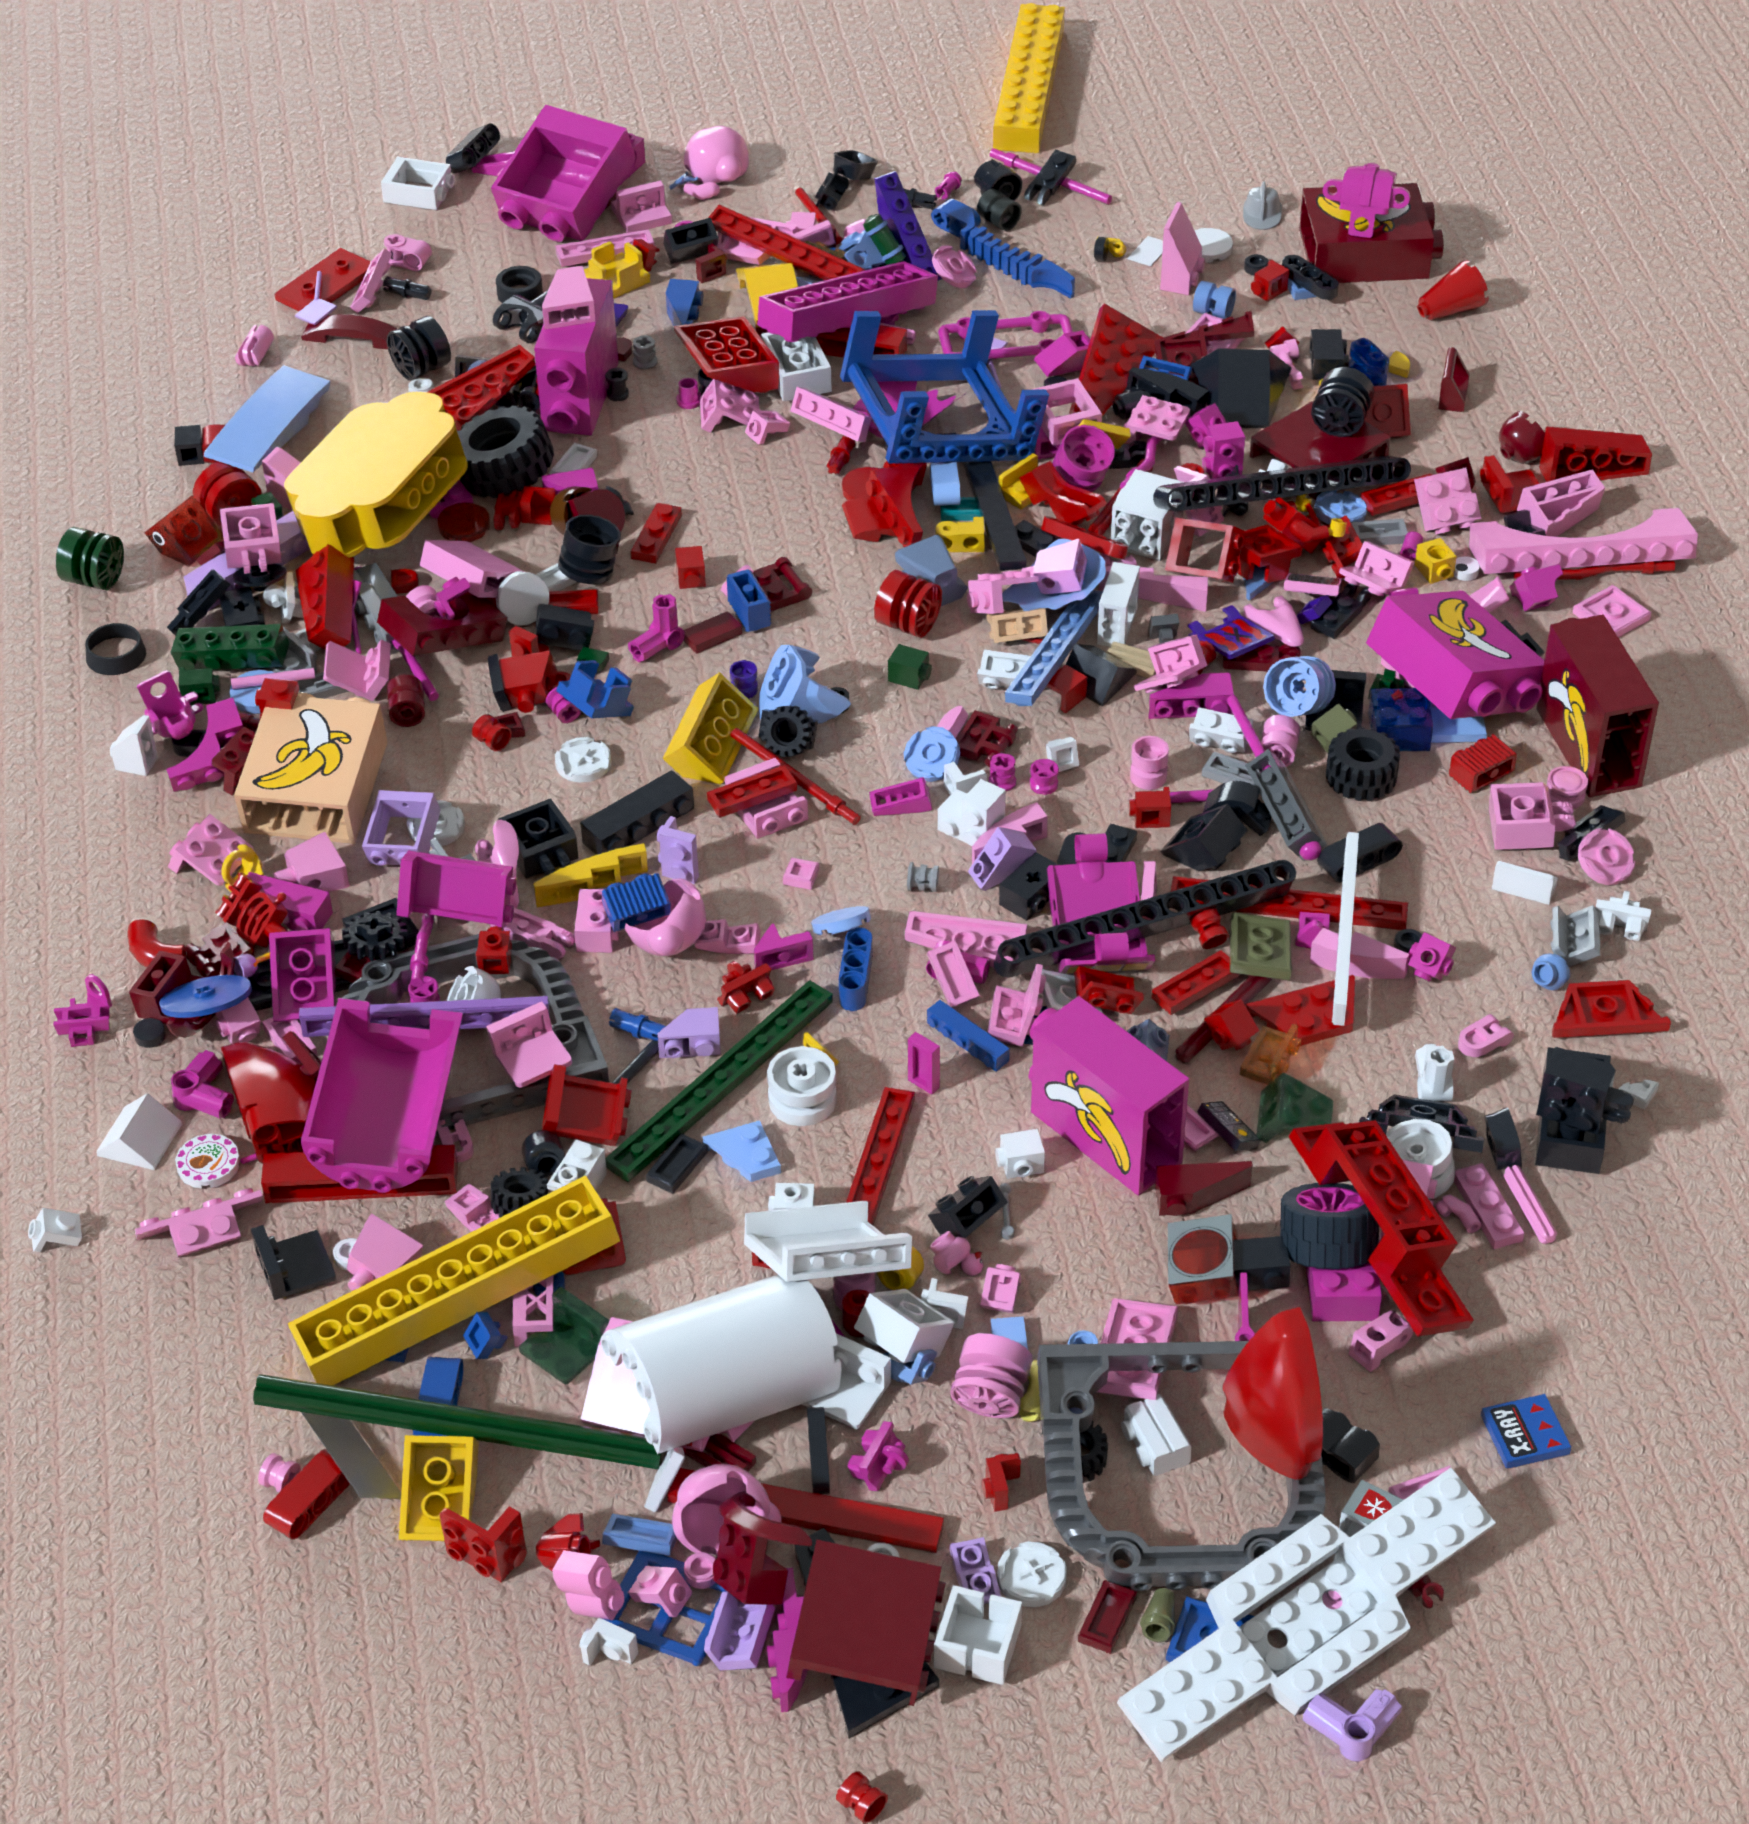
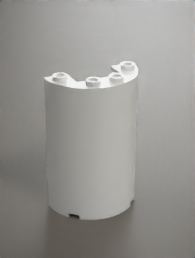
M775 1275L610 1329L601 1337V1346L605 1355L611 1357L615 1367L623 1362L627 1369H631L636 1379L637 1392L642 1399L645 1398L650 1411L644 1422L643 1432L647 1442L653 1444L657 1454L838 1391L841 1380V1361L834 1358L835 1349L833 1346L839 1345L835 1329L821 1297L808 1280L786 1282L779 1275Z

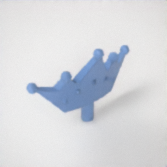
M685 172L669 188L672 190L681 184L698 180L699 178L687 176L688 172Z

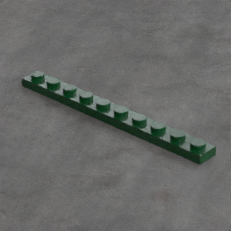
M811 980L806 982L605 1158L606 1168L626 1182L631 1181L665 1151L681 1133L684 1134L826 1009L833 1002V994Z

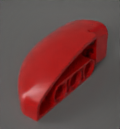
M236 1042L220 1047L247 1136L252 1141L258 1161L263 1164L264 1154L303 1152L301 1138L316 1080L301 1071L300 1067L302 1065L271 1049L247 1042Z
M1296 1307L1277 1313L1254 1334L1235 1359L1223 1383V1390L1226 1396L1223 1411L1224 1418L1238 1442L1259 1462L1273 1471L1294 1480L1302 1479L1310 1473L1312 1463L1321 1458L1323 1442L1322 1402L1316 1359L1308 1324L1301 1307Z

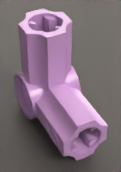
M1376 1689L1358 1711L1352 1714L1321 1693L1320 1695L1317 1694L1309 1703L1303 1714V1721L1338 1744L1341 1754L1345 1758L1359 1762L1370 1756L1373 1745L1401 1713L1402 1706L1396 1700L1395 1695L1386 1689ZM1352 1736H1359L1363 1739H1355Z

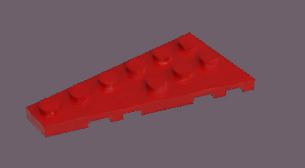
M1105 303L1099 308L1079 377L1080 382L1101 411L1102 416L1111 407L1115 396L1121 394L1126 389L1129 370L1131 368H1139L1143 355L1153 357L1155 354V340L1164 338ZM1076 402L1071 404L1069 414L1082 412Z
M518 345L427 393L436 394L442 399L445 412L453 417L456 429L460 431L462 425L466 422L469 423L477 415H483L485 411H488L535 366V357L524 347Z

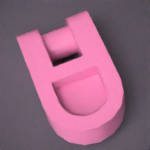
M1489 1014L1460 1032L1458 1048L1466 1056L1480 1057L1499 1046H1507L1512 1041L1514 1033L1507 1027L1502 1028L1499 1025V1020L1492 1014Z

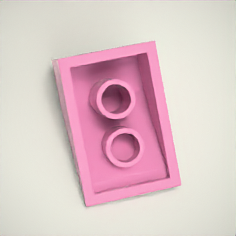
M1177 202L1164 227L1160 290L1189 295L1192 287L1197 286L1199 273H1203L1205 258H1202V246L1182 203Z

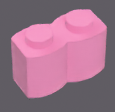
M563 1550L552 1571L557 1587L565 1592L570 1610L576 1615L614 1620L616 1614L623 1606L624 1593L619 1583L612 1579V1573L607 1561L599 1555Z

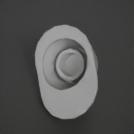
M1265 181L1262 182L1261 187H1255L1249 191L1243 207L1244 222L1248 226L1260 230L1273 228L1281 220L1282 205L1278 192L1273 188L1267 187Z

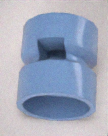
M1200 281L1193 299V311L1201 314L1212 312L1213 316L1221 319L1230 317L1235 305L1236 289L1223 285L1217 288L1215 283Z

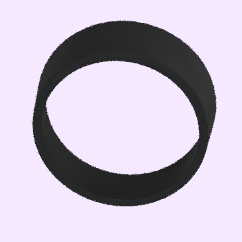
M112 623L101 626L92 631L85 642L87 665L94 672L103 675H120L137 668L146 657V648L139 632L127 624ZM112 638H129L137 642L131 651L117 657H101L91 652L96 645Z

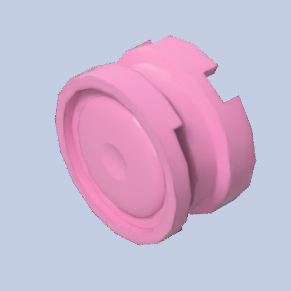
M1560 766L1550 771L1547 778V786H1549L1551 802L1565 801L1571 803L1573 809H1576L1585 801L1588 778L1585 773L1571 766Z

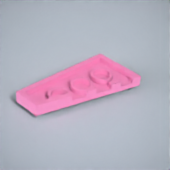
M910 911L905 929V940L932 949L935 948L939 941L953 942L956 940L961 952L990 959V966L994 967L999 945L1005 940L1027 934V924ZM1008 956L1004 957L1005 959H1007V960H1009V961H1015V960H1014L1013 958H1011V957H1008Z

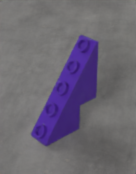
M893 171L874 178L878 213L881 214L884 220H887V225L896 240L904 247L902 249L906 254L904 261L938 275L933 267V255L897 172Z

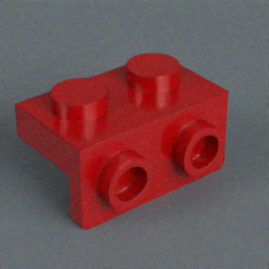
M1079 966L1074 972L1076 996H1080L1093 1007L1132 1014L1144 1000V993L1135 991L1134 980L1131 977Z

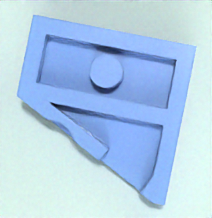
M760 1120L703 1137V1144L707 1145L708 1151L711 1149L722 1156V1161L725 1164L737 1169L750 1182L781 1173V1165Z

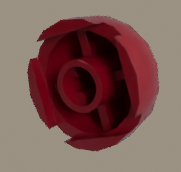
M1517 411L1507 418L1499 431L1500 452L1506 459H1512L1517 463L1535 462L1541 458L1545 432L1536 421L1531 424L1526 419L1529 417L1527 413Z

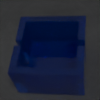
M1400 688L1399 690L1403 692V698L1395 701L1392 699L1391 694L1395 693L1398 689H1371L1368 710L1370 729H1376L1379 733L1384 732L1387 734V738H1393L1396 741L1395 745L1399 746L1400 751H1430L1433 720L1429 700L1416 688Z

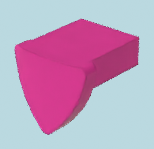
M1300 912L1299 932L1295 938V945L1311 948L1313 940L1321 929L1329 930L1330 914Z

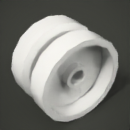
M800 1046L788 1048L778 1053L770 1061L767 1070L768 1100L770 1110L777 1119L789 1125L809 1126L825 1120L834 1111L837 1102L835 1087L836 1071L834 1062L826 1053L816 1048Z
M1422 1119L1404 1121L1389 1129L1386 1136L1402 1160L1433 1166L1431 1179L1438 1180L1434 1198L1445 1193L1453 1184L1455 1177L1453 1146L1449 1132L1438 1123Z

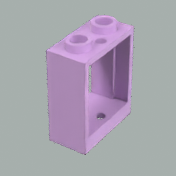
M378 791L362 845L370 864L379 866L386 864L400 865L402 857L408 850L429 853L430 840L433 839L441 811L434 793ZM390 817L422 818L414 846L383 844Z

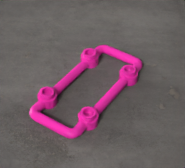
M1034 311L1028 317L998 319L996 329L1031 326L1034 332L1043 333L1047 330L1049 324H1061L1064 334L1073 332L1070 319L1066 315H1049L1045 311ZM970 317L960 318L957 323L944 324L939 328L938 334L943 354H962V352H953L949 334L958 333L960 338L965 339ZM1044 339L1038 345L991 349L988 359L1038 355L1055 340Z

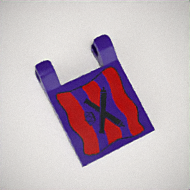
M1233 605L1222 609L1228 617L1223 619L1224 624L1206 631L1198 621L1187 624V627L1192 631L1188 636L1197 634L1199 641H1208L1213 645L1215 651L1230 660L1275 640L1272 633L1241 616Z

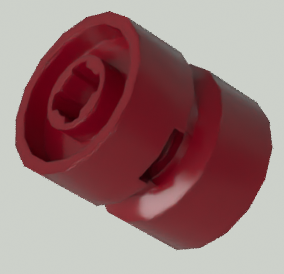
M406 674L391 679L387 686L390 720L401 727H412L421 723L425 717L422 682L417 677Z

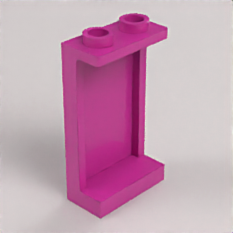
M408 850L402 857L400 864L396 916L409 917L412 912L493 924L504 929L508 923L512 922L514 915V906L510 905V897L514 895L517 879L512 877L513 867Z

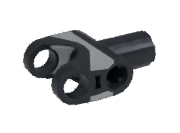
M548 290L534 300H530L520 294L513 295L496 309L493 315V325L500 330L521 326L519 337L522 341L526 343L537 341L544 324L542 304Z

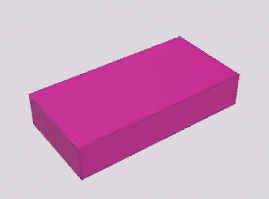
M915 1032L908 1038V1081L932 1095L940 1088V1046Z

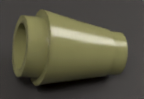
M1159 1588L1154 1592L1140 1620L1144 1636L1154 1642L1166 1641L1175 1632V1595L1169 1589Z

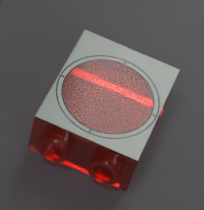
M1232 1214L1168 1223V1285L1175 1305L1239 1296V1287L1234 1274V1240H1238V1233Z

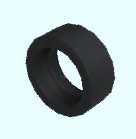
M513 266L502 270L496 278L498 300L504 303L516 294L534 300L543 294L541 274L529 266ZM515 285H528L525 288H510Z

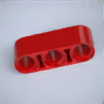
M327 1449L321 1450L271 1500L264 1511V1523L291 1540L300 1537L350 1485Z

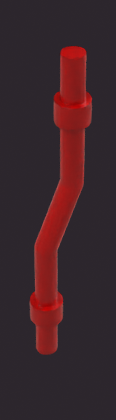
M1653 561L1588 566L1580 569H1562L1563 575L1557 580H1581L1610 571H1641V574H1653L1654 571H1675V561ZM1522 571L1514 572V580H1517L1522 575Z

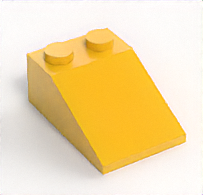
M405 1435L399 1540L444 1541L439 1515L444 1508L450 1509L469 1521L472 1520L479 1441L474 1437Z

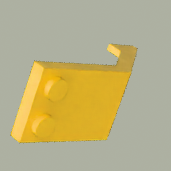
M792 263L736 268L740 289L745 288L746 283L756 328L760 327L757 325L759 296L798 287Z

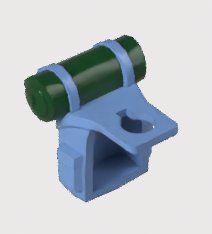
M881 214L869 216L863 224L865 230L862 233L854 232L842 241V245L839 247L847 262L863 269L877 268L885 263L890 265L905 260L906 254L902 250L904 247L898 243L887 225V220H884Z

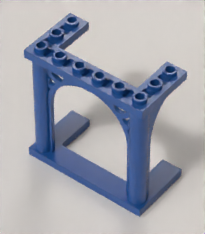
M972 310L962 354L874 355V347L882 316L879 311H854L840 378L843 382L853 383L888 445L885 458L889 464L1020 461L1034 453L1049 394L1046 389L1022 390L1016 411L1007 401L986 367L999 318L996 310ZM967 380L985 409L989 422L984 429L974 434L937 435L923 431L921 428L929 399L926 391L901 392L895 413L877 382Z

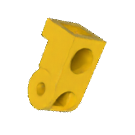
M973 517V522L954 523L952 521H943L936 525L935 535H939L944 540L949 552H985L984 517Z

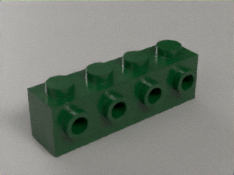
M282 624L178 628L170 652L178 669L179 667H185V670L282 667L290 643Z

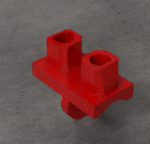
M736 961L728 963V974L722 976V980L725 983L721 986L722 995L717 1000L721 1006L728 1004L736 1014H739L751 1005L752 1001L747 996V993L753 991L760 1001L771 997L775 990L769 978L772 969L767 963L753 970L748 963L743 966Z

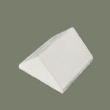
M147 1093L123 1108L98 1148L97 1156L155 1170L182 1126L181 1120Z

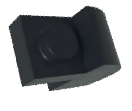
M1244 781L1225 782L1209 792L1203 812L1228 804L1236 816L1259 836L1268 831L1272 818L1265 803L1258 799L1260 789Z

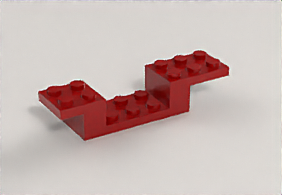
M1377 1121L1349 1124L1340 1122L1293 1128L1289 1138L1319 1185L1350 1181L1385 1235L1368 1261L1417 1337L1468 1329L1474 1319L1441 1270L1458 1243Z

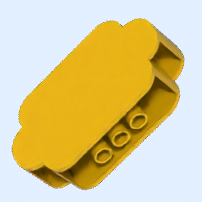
M409 392L393 398L388 403H369L352 410L291 472L284 482V487L300 531L306 536L312 554L329 544L350 558L359 554L365 548H386L405 539L462 477L468 468V462L454 419L445 412L442 399L433 393Z

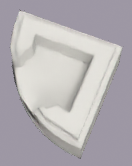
M1643 1080V1082L1632 1084L1628 1082L1623 1084L1619 1090L1631 1094L1634 1099L1633 1105L1645 1110L1658 1091L1659 1083L1652 1080Z

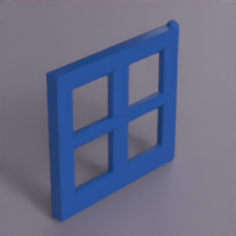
M639 1551L620 1584L624 1593L622 1608L618 1611L614 1620H604L636 1634L638 1644L690 1662L694 1666H700L706 1656L704 1651L705 1639L709 1634L719 1600L711 1615L684 1606L680 1611L679 1615L705 1624L694 1647L663 1636L673 1617H669L660 1604L648 1603L661 1608L649 1631L619 1620L631 1598L628 1591L645 1566L677 1568L685 1580V1562L661 1554ZM717 1583L709 1587L720 1592H726Z

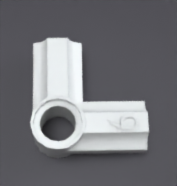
M1425 1044L1422 1048L1416 1050L1415 1054L1418 1070V1098L1437 1102L1452 1101L1453 1051L1447 1050L1444 1046Z

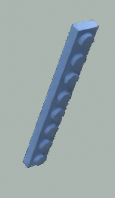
M1092 590L1083 600H1076L1068 604L1006 690L1005 702L1014 703L1018 706H1032L1073 649L1074 644L1078 642L1099 612V602L1103 591Z

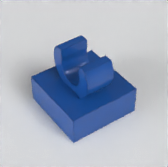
M476 1312L463 1334L476 1359H488L493 1349L502 1348L508 1339L507 1335L500 1334L498 1330L501 1326L500 1323L493 1321L488 1312Z

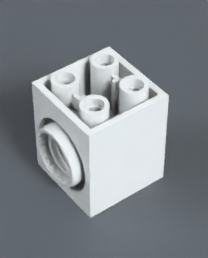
M1135 469L1125 487L1120 490L1112 506L1111 539L1128 545L1127 552L1160 561L1170 545L1175 517L1183 518V511H1170L1156 507L1153 501V494L1161 485L1182 483V481Z

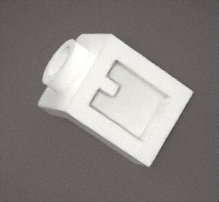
M931 1278L929 1290H922L921 1300L955 1322L953 1328L963 1329L968 1296L936 1291L938 1279Z
M601 1618L597 1619L592 1628L585 1630L579 1644L583 1663L589 1666L600 1650L612 1660H623L629 1664H632L638 1655L636 1634Z

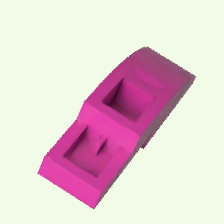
M793 1567L786 1568L788 1576L782 1604L783 1613L777 1614L778 1630L772 1631L773 1645L767 1646L769 1668L776 1667L777 1676L770 1677L773 1699L780 1698L781 1712H789L800 1693L808 1669L803 1668L800 1681L786 1678L804 1598L797 1597Z

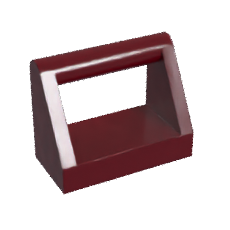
M1450 347L1447 350L1438 409L1464 412L1470 374L1457 349L1454 347Z

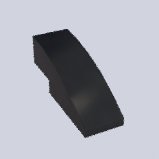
M1131 368L1129 370L1126 387L1128 391L1146 389L1151 397L1186 406L1190 409L1188 417L1206 407L1209 390L1183 378L1140 368Z

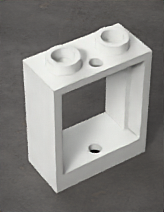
M397 157L381 181L383 202L437 210L441 202L445 200L449 189L454 185V175L451 174L450 164ZM406 181H410V182H417V183H423V184H430V185H433V187L430 188V187L410 185V184H405V183H406Z
M1113 562L1099 602L1097 645L1111 647L1113 641L1126 644L1138 608L1140 566Z

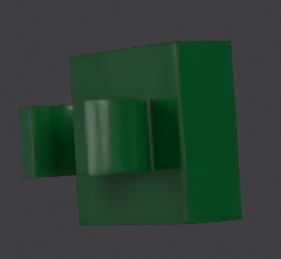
M1385 669L1384 675H1376L1369 690L1368 699L1395 706L1397 700L1394 701L1391 694L1395 693L1398 689L1402 691L1404 681L1395 678L1396 671Z

